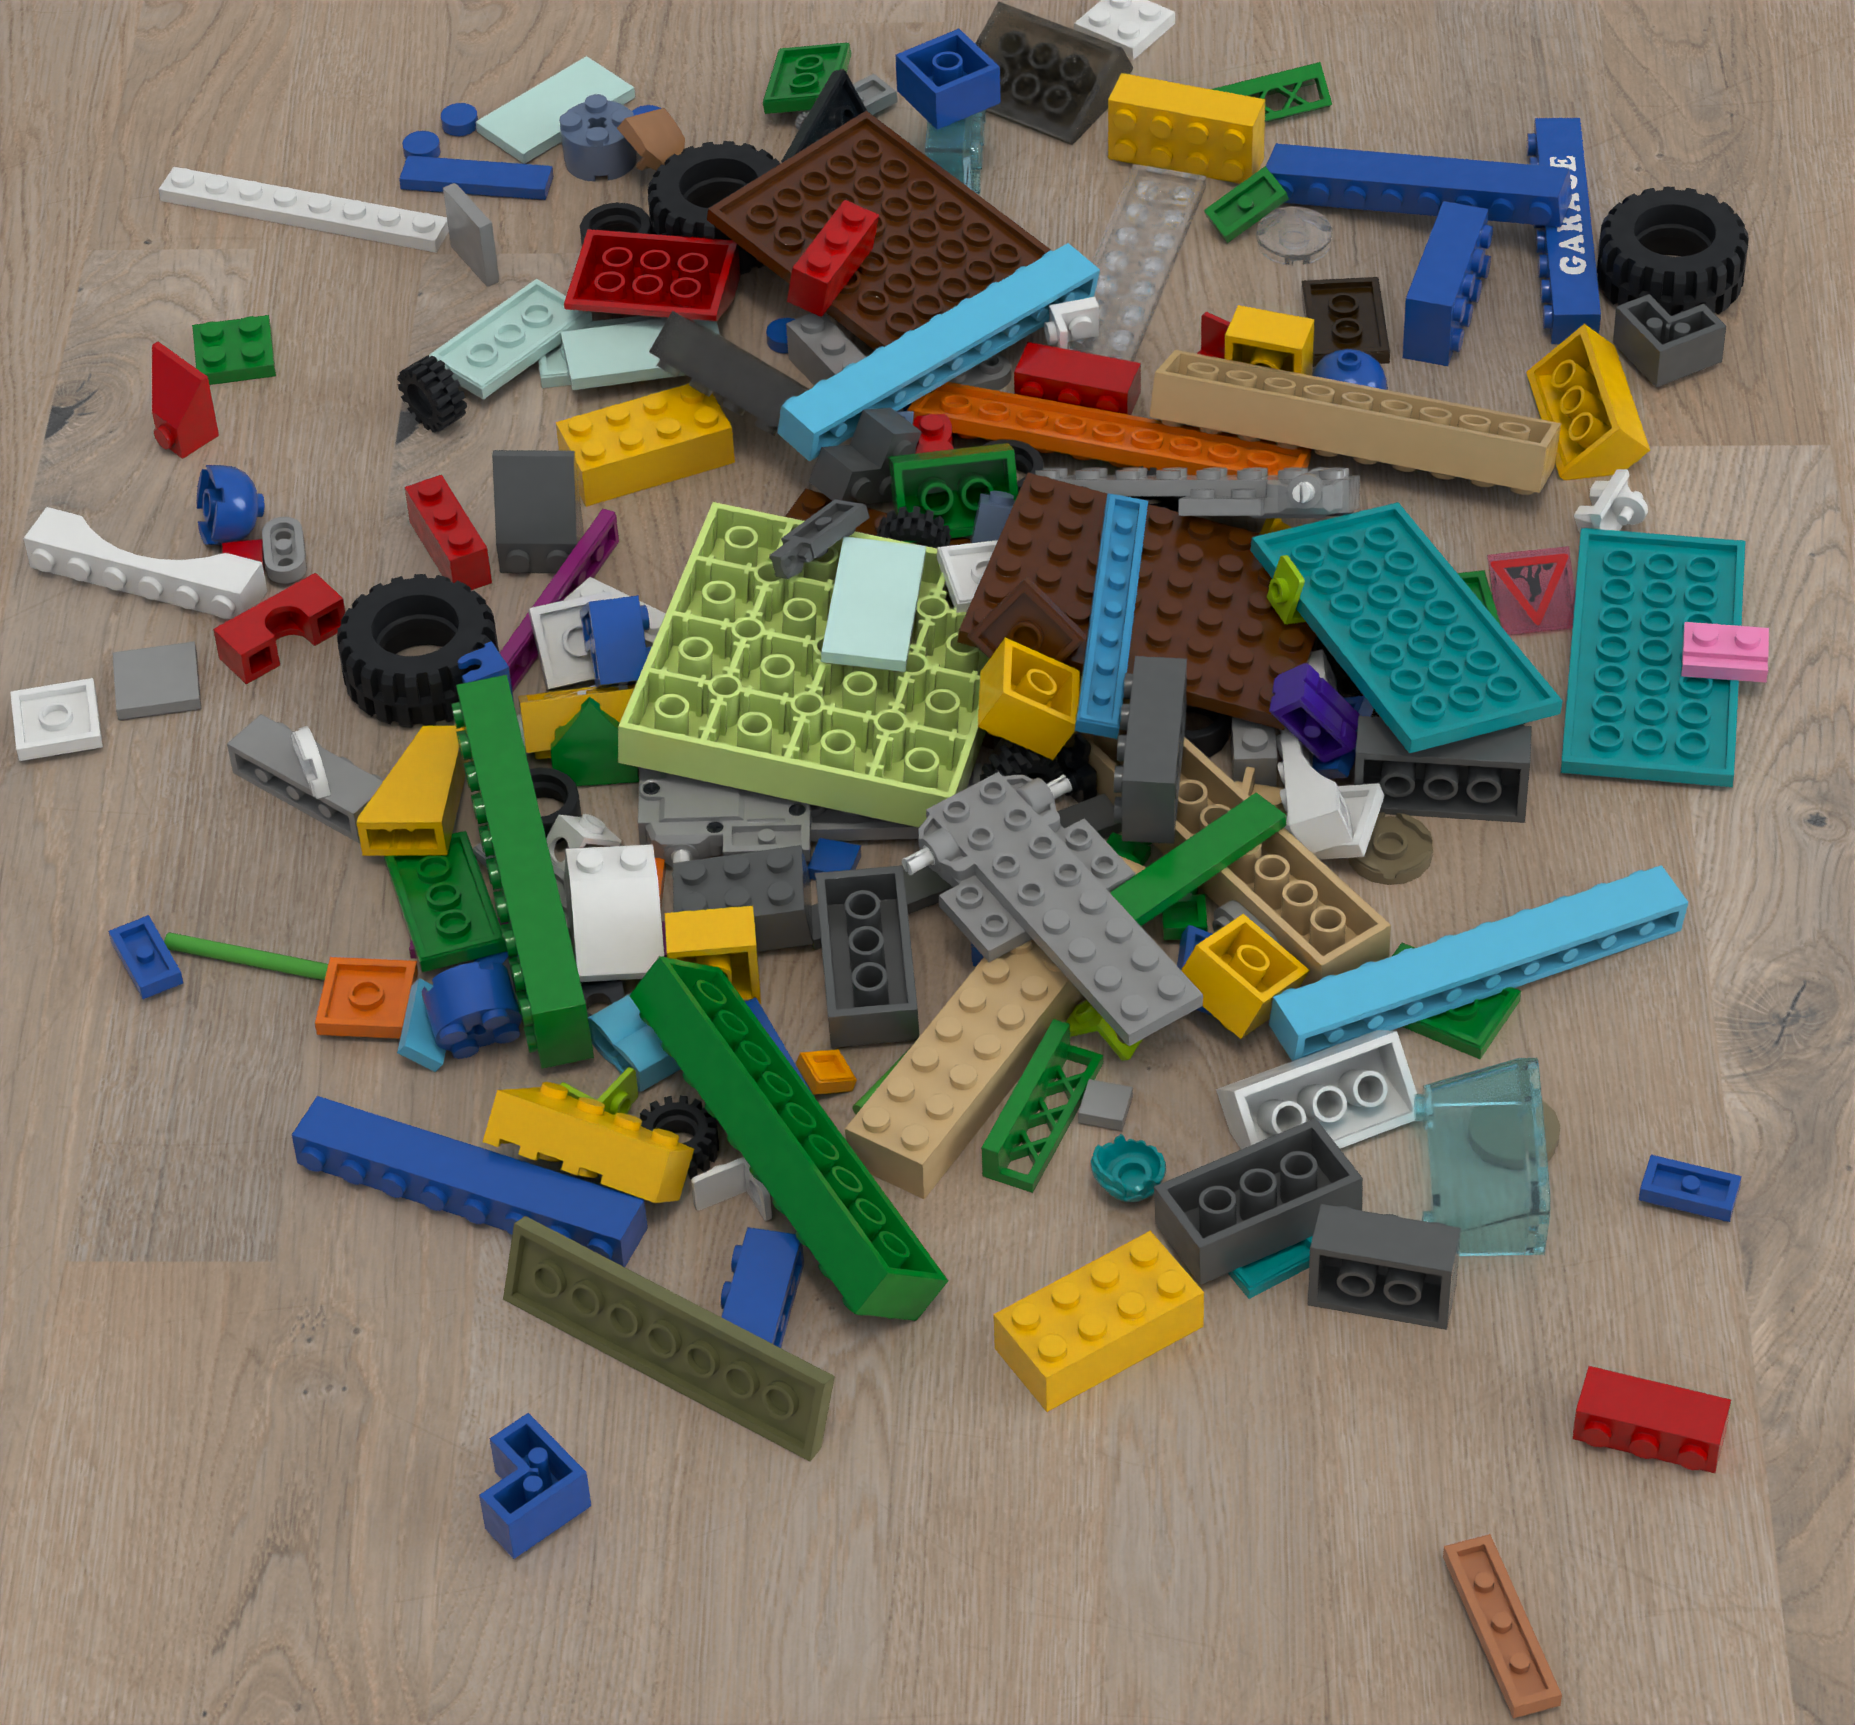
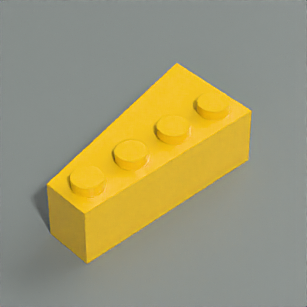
M542 1082L541 1087L497 1090L482 1142L495 1147L507 1143L517 1144L520 1146L518 1155L535 1161L538 1158L553 1162L563 1161L561 1170L574 1175L596 1178L601 1174L600 1184L653 1203L680 1200L694 1148L678 1142L679 1135L663 1129H653V1131L641 1126L642 1120L625 1113H616L615 1115L604 1111L605 1104L585 1097L575 1099L567 1095L568 1089L566 1087L551 1082Z

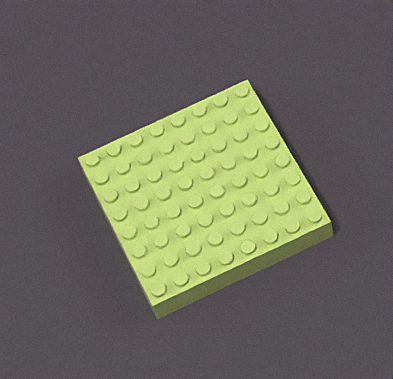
M713 502L619 723L618 763L919 828L927 819L926 809L967 788L986 734V730L978 727L980 671L989 658L979 648L957 643L959 629L967 612H956L943 572H941L940 564L937 561V548L926 546L925 562L906 671L900 672L821 662V651L843 538L829 547L825 555L815 558L811 562H804L801 573L789 579L778 578L775 576L769 555L783 545L782 537L804 521ZM854 532L852 535L848 536L862 539L913 544L860 532Z

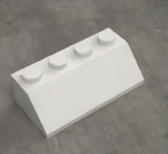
M1376 1030L1216 1089L1229 1131L1240 1149H1244L1314 1118L1318 1120L1339 1148H1343L1424 1117L1397 1031Z

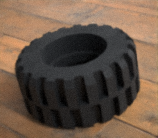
M723 141V144L706 142L702 143L701 147L694 148L690 146L685 148L680 155L673 154L665 161V165H660L649 182L648 206L652 234L732 240L707 221L708 208L781 163L776 158L773 159V156L763 149L757 151L753 145L743 143L742 146L735 145L734 141ZM738 245L740 275L749 273L753 267L761 268L765 266Z
M1664 187L1663 190L1657 191L1654 188L1643 190L1641 195L1638 196L1634 193L1626 197L1622 203L1616 204L1602 222L1597 261V280L1599 286L1613 305L1618 303L1619 306L1650 294L1670 316L1705 304L1713 313L1719 315L1741 293L1747 259L1748 232L1737 213L1734 214V210L1727 203H1719L1717 198L1711 194H1698L1696 189L1691 188L1675 190V187ZM1665 255H1675V256H1680V257H1672V256H1665Z
M414 574V578L403 579V576L392 578L391 583L384 586L379 583L371 587L368 595L361 594L352 603V608H348L341 619V626L337 632L344 684L352 701L358 704L359 708L368 715L373 716L376 714V718L381 722L391 725L395 721L401 727L413 728V724L436 726L438 721L446 720L447 723L453 721L454 716L451 704L459 702L456 685L463 684V675L471 670L480 668V665L474 664L465 669H459L458 660L468 653L484 648V644L491 641L499 651L494 615L491 608L486 605V600L473 590L471 592V588L458 580L452 583L448 577L436 575V578H427L426 574ZM420 645L442 647L434 652L419 656L396 654L404 649Z

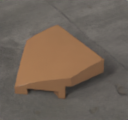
M665 108L627 117L617 127L619 132L642 156V159L636 165V168L641 171L648 168L657 171L661 164L665 165V161L673 154L680 155L683 149H685V137Z

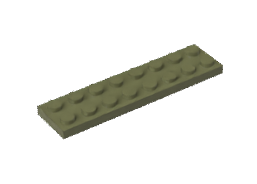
M527 1216L514 1223L503 1300L808 1461H811L822 1447L835 1376Z

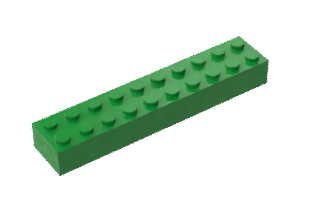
M507 675L458 684L456 686L459 702L452 703L451 706L456 729L464 727V730L456 732L461 757L463 756V760H471L463 764L468 788H470L471 792L478 791L476 794H471V800L478 824L485 823L484 826L478 827L482 849L486 857L493 856V858L485 859L493 890L500 889L493 892L498 918H500L501 923L508 922V924L500 926L505 950L508 953V957H513L508 958L513 985L515 984L519 1010L525 1026L524 1032L529 1053L538 1051L541 1069L594 1058L584 994Z
M659 956L629 995L640 1010V1018L648 1026L652 1027L662 1041V1049L674 1058L682 1069L684 1080L691 1087L695 1088L704 1100L706 1111L713 1118L717 1119L728 1134V1142L741 1152L750 1165L749 1170L753 1177L763 1183L773 1197L772 1203L775 1208L784 1214L795 1228L797 1239L804 1246L808 1247L819 1262L818 1267L821 1273L831 1280L842 1294L843 1304L851 1312L859 1316L869 1315L886 1317L888 1319L917 1321L949 1280L721 968Z

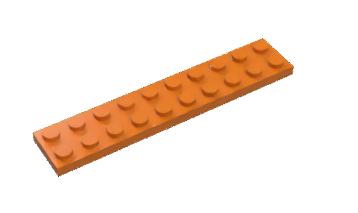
M947 382L932 393L922 396L912 402L907 411H914V419L916 416L929 414L947 415L952 424V433H957L961 438L975 439L979 437L995 441L1000 439L1017 440L1031 445L1040 453L1055 451L1071 454L1073 458L1078 460L1098 459L1108 461L1116 467L1143 466L1149 471L1150 467L1157 468L1156 470L1181 467L1187 468V475H1196L1197 470L1213 467L1227 468V475H1237V470L1261 467L1268 468V475H1278V470H1284V468H1307L1311 459L1312 449L1310 448L1285 449L1277 446L1274 441L1261 439L1260 441L1249 442L1239 439L1236 434L1225 432L1208 434L1200 431L1198 427L1187 425L1172 427L1162 424L1160 420Z

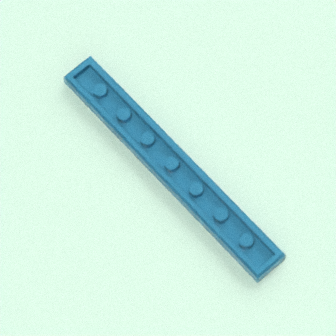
M1107 494L1074 730L1077 732L1114 739L1118 737L1148 501Z

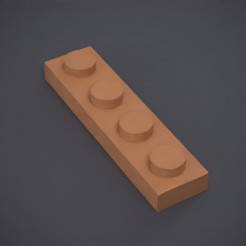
M1491 1534L1444 1546L1443 1559L1512 1717L1517 1718L1561 1706L1562 1693Z

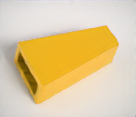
M456 725L421 727L358 816L356 823L363 856L448 854L466 776L463 763L469 762V759L463 760V756L461 757L456 733L457 731L464 730V727L456 729Z

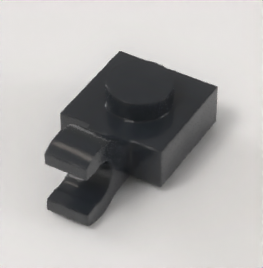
M1077 733L1074 738V746L1069 748L1063 746L1057 754V762L1072 786V791L1065 793V795L1071 796L1080 803L1097 796V771L1089 764L1091 744L1080 733Z

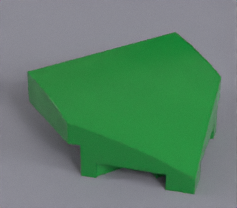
M591 697L581 704V710L565 726H559L555 730V740L551 743L552 769L567 774L577 786L639 782L638 767L618 763V726L620 722L601 710L600 703Z

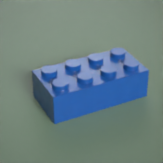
M1443 201L1406 296L1402 358L1448 366L1453 352H1460L1464 338V329L1462 328L1470 326L1473 314V304L1471 303H1478L1482 289V280L1480 279H1487L1491 265V256L1485 255V251L1489 249L1493 236V226L1487 225L1488 209Z

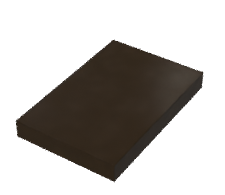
M1379 277L1302 281L1301 293L1305 318L1314 319L1313 367L1325 355L1345 349L1359 350L1375 358L1379 364L1390 363V349Z

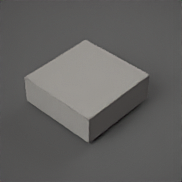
M1089 1079L1078 1112V1123L1123 1131L1133 1098V1087Z

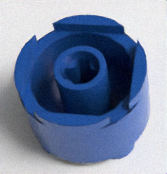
M479 962L458 965L432 978L433 987L429 991L424 986L422 998L435 1043L442 1049L452 1051L454 1058L463 1059L471 1057L478 1053L479 1047L493 1043H509L521 1035L519 1026L522 1022V1016L508 969L503 964L492 962L493 969H481Z

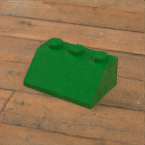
M1009 443L888 457L892 498L896 514L898 515L899 507L905 506L908 512L913 511V506L920 507L921 514H925L927 509L934 512L933 519L938 516L944 519L943 526H949L951 538L972 535L980 494L990 495V491H1002L1013 495L1014 500L1018 496L1015 453ZM903 541V542L913 543V542H916V541Z

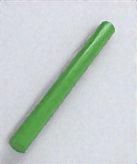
M171 932L166 934L164 940L168 950L325 981L328 968L327 963Z

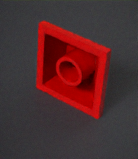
M158 341L152 345V414L155 424L154 436L162 448L170 449L183 459L219 436L208 376Z

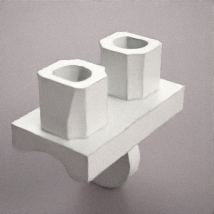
M1617 469L1610 481L1594 482L1590 488L1589 495L1592 506L1580 505L1574 514L1579 533H1581V528L1620 531L1623 525L1639 524L1645 519L1648 513V506L1640 492H1631L1628 487L1627 480L1630 476L1628 469Z

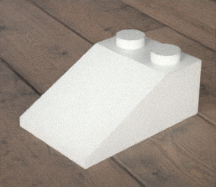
M653 844L565 849L564 890L572 948L580 982L642 979L659 956L664 957L658 875Z

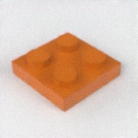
M330 957L315 1020L317 1035L400 1039L411 986L418 978L417 961Z

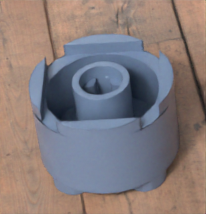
M594 94L588 96L585 102L572 107L561 115L559 122L563 157L569 173L585 181H596L595 176L607 175L608 180H613L630 172L636 164L637 151L619 132L617 127L625 118L634 116L633 112L620 103L608 101L604 95Z

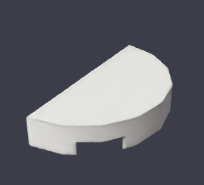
M308 726L299 728L298 731L292 732L291 742L311 793L316 799L330 796L327 777L314 737Z

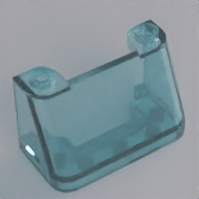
M1516 1058L1423 1085L1422 1094H1414L1415 1121H1423L1424 1130H1427L1432 1200L1431 1211H1422V1221L1440 1222L1448 1226L1460 1227L1459 1256L1545 1255L1550 1220V1184L1538 1058Z

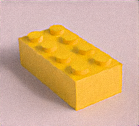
M1121 73L1108 99V159L1241 184L1258 172L1264 160L1265 99Z
M705 379L556 422L559 451H575L579 493L586 507L735 463L732 426Z
M1150 1230L993 1314L995 1350L1045 1411L1048 1412L1204 1327V1292Z

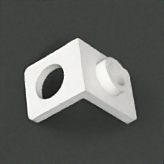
M583 814L582 817L558 815L546 838L551 861L562 871L565 869V860L559 862L554 855L555 844L562 837L566 839L569 849L584 848L585 844L619 846L621 843V839L610 831L600 819L589 814Z
M744 1157L727 1164L717 1165L711 1170L691 1179L693 1203L697 1210L705 1209L747 1191L764 1221L772 1219L770 1193L763 1183L753 1177L749 1170L750 1165Z

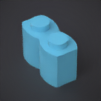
M627 995L588 1017L589 1028L594 1047L608 1062L615 1065L620 1074L628 1067L636 1070L638 1092H642L681 1068L674 1058L662 1049V1041L652 1027L648 1026L640 1018V1010L630 996Z

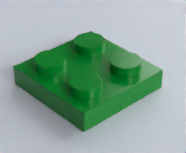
M269 315L249 316L218 322L210 321L192 325L196 369L208 376L209 385L276 376Z

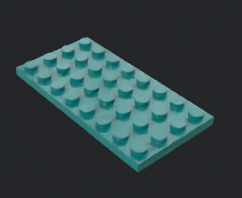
M1399 502L1252 537L1250 551L1272 579L1280 556H1289L1305 580L1296 607L1297 611L1408 753L1561 714L1563 700Z
M1581 528L1561 773L1733 787L1739 681L1681 676L1683 631L1685 622L1742 626L1746 541Z

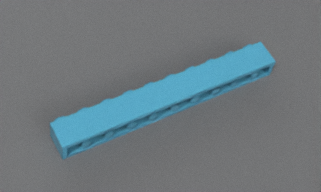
M1069 243L1055 251H1048L1039 260L1026 267L1018 268L1014 274L1000 282L990 284L984 291L972 298H965L956 307L943 314L935 315L929 322L915 330L905 332L896 341L885 347L877 348L871 355L857 363L847 365L841 372L829 379L820 380L813 388L799 396L790 397L780 409L777 433L809 462L818 457L821 447L838 446L853 437L863 410L892 408L898 411L1044 327V323L1049 322V305L1094 297L1100 269Z
M1662 865L1646 871L1639 870L1628 877L1607 884H1597L1590 890L1569 897L1562 896L1551 903L1533 909H1523L1513 916L1495 922L1482 923L1476 928L1454 936L1447 935L1436 942L1415 949H1405L1395 956L1377 962H1367L1359 968L1338 975H1328L1318 982L1297 989H1287L1273 997L1269 1026L1290 1059L1294 1061L1376 1030L1391 1031L1446 1012L1447 1010L1472 1003L1476 999L1481 1000L1501 993L1507 987L1516 988L1679 932L1682 929L1689 902Z

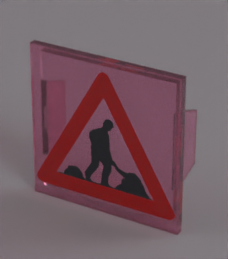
M1569 546L1487 555L1493 601L1501 627L1508 635L1573 628L1575 588Z

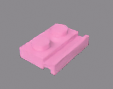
M1685 622L1681 676L1766 683L1768 675L1769 628Z

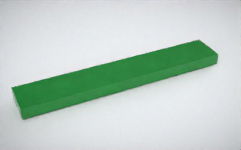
M1256 792L1110 893L1133 919L1142 926L1284 828L1287 815Z

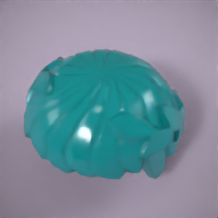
M1120 1134L1115 1137L1114 1143H1106L1103 1147L1098 1144L1095 1147L1091 1159V1170L1098 1184L1111 1196L1127 1203L1139 1202L1154 1195V1186L1161 1184L1165 1177L1166 1162L1162 1153L1158 1152L1156 1147L1146 1145L1143 1140L1135 1141L1134 1139H1128L1126 1141L1125 1137Z

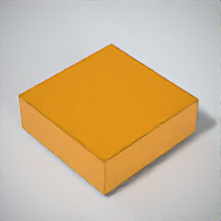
M839 1049L800 1052L796 1061V1066L813 1095L851 1092L857 1082L856 1077Z

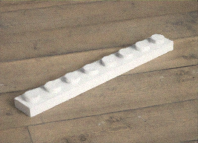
M173 167L158 189L160 200L163 202L437 253L449 232L447 217L186 168Z

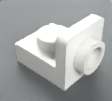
M1095 297L1049 305V322L1044 323L1045 337L1049 346L1054 345V347L1067 349V342L1099 336V306Z

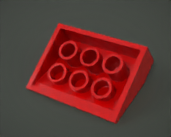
M588 229L564 301V309L718 321L734 301L741 277L738 244L733 240Z

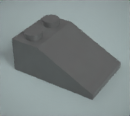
M493 450L495 530L500 573H557L584 535L575 451Z

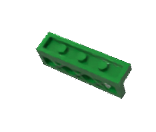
M1321 62L1212 89L1261 99L1277 93L1287 97L1288 99L1282 110L1274 111L1265 105V123L1332 105ZM1316 83L1320 100L1309 103L1296 95L1299 88ZM1292 101L1298 104V106L1289 108Z
M1056 1019L1052 1020L981 1147L983 1177L1031 1193L1034 1192L1081 1106L1088 1080H1095L1103 1065L1102 1054L1070 1045V1024ZM1066 1060L1087 1066L1085 1072L1067 1078L1062 1070ZM1064 1091L1069 1100L1068 1103L1049 1110L1044 1101L1045 1098ZM1047 1123L1051 1131L1049 1137L1031 1142L1027 1135L1028 1129ZM1029 1156L1033 1163L1028 1175L1007 1168L1011 1161Z

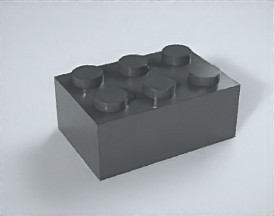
M802 845L673 863L674 912L753 906L757 952L813 944L811 879Z
M1321 1204L1310 1246L1308 1306L1447 1330L1457 1286L1461 1228L1448 1226L1440 1222H1425L1402 1218L1393 1214H1378L1355 1210L1346 1206L1337 1207Z

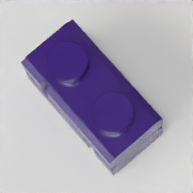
M1303 663L1279 674L1274 679L1272 691L1274 696L1271 697L1269 712L1321 762H1328L1352 751L1356 747L1357 732L1355 730L1358 729L1360 714L1324 678L1319 677V673L1311 665Z

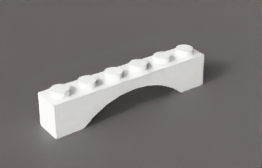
M49 507L45 508L23 538L30 568L142 596L150 600L169 603L185 609L215 615L223 619H232L256 606L267 593L263 565L260 561L229 553L186 560L156 559L139 556L121 550L103 540L89 527L82 516Z
M1323 649L1312 652L1308 664L1319 673V677L1324 678L1338 692L1336 677ZM1287 728L1285 730L1278 729L1281 734L1276 735V744L1279 754L1283 761L1278 762V770L1285 786L1284 789L1280 790L1283 807L1288 814L1284 828L1312 853L1352 842L1350 812L1336 782L1320 775L1312 768L1313 753Z

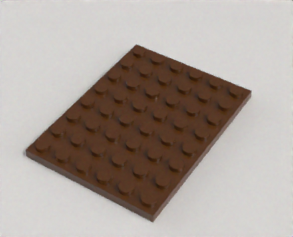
M868 111L861 113L708 208L707 221L789 284L793 266L844 200L879 214L873 249L826 311L828 315L874 350L881 346L889 345L899 339L905 332L919 328L929 322L935 315L949 311L965 298H972L984 291L990 284L1002 281L1014 274L1018 268L1026 267L1039 260L1048 251H1052Z
M1027 473L960 626L957 643L978 648L967 637L969 632L1027 576L1087 635L1104 509L1108 493L1058 481L1046 476ZM1148 504L1127 673H1133L1135 656L1187 659L1186 704L1285 730L1286 727L1269 712L1271 697L1274 696L1272 693L1274 679L1279 674L1303 663H1309L1318 636L1307 622L1284 624L1267 599L1269 584L1272 578L1250 551L1252 537L1263 534L1210 521L1205 518L1179 516V512ZM1087 638L1062 662L1079 670L1080 676H1082Z

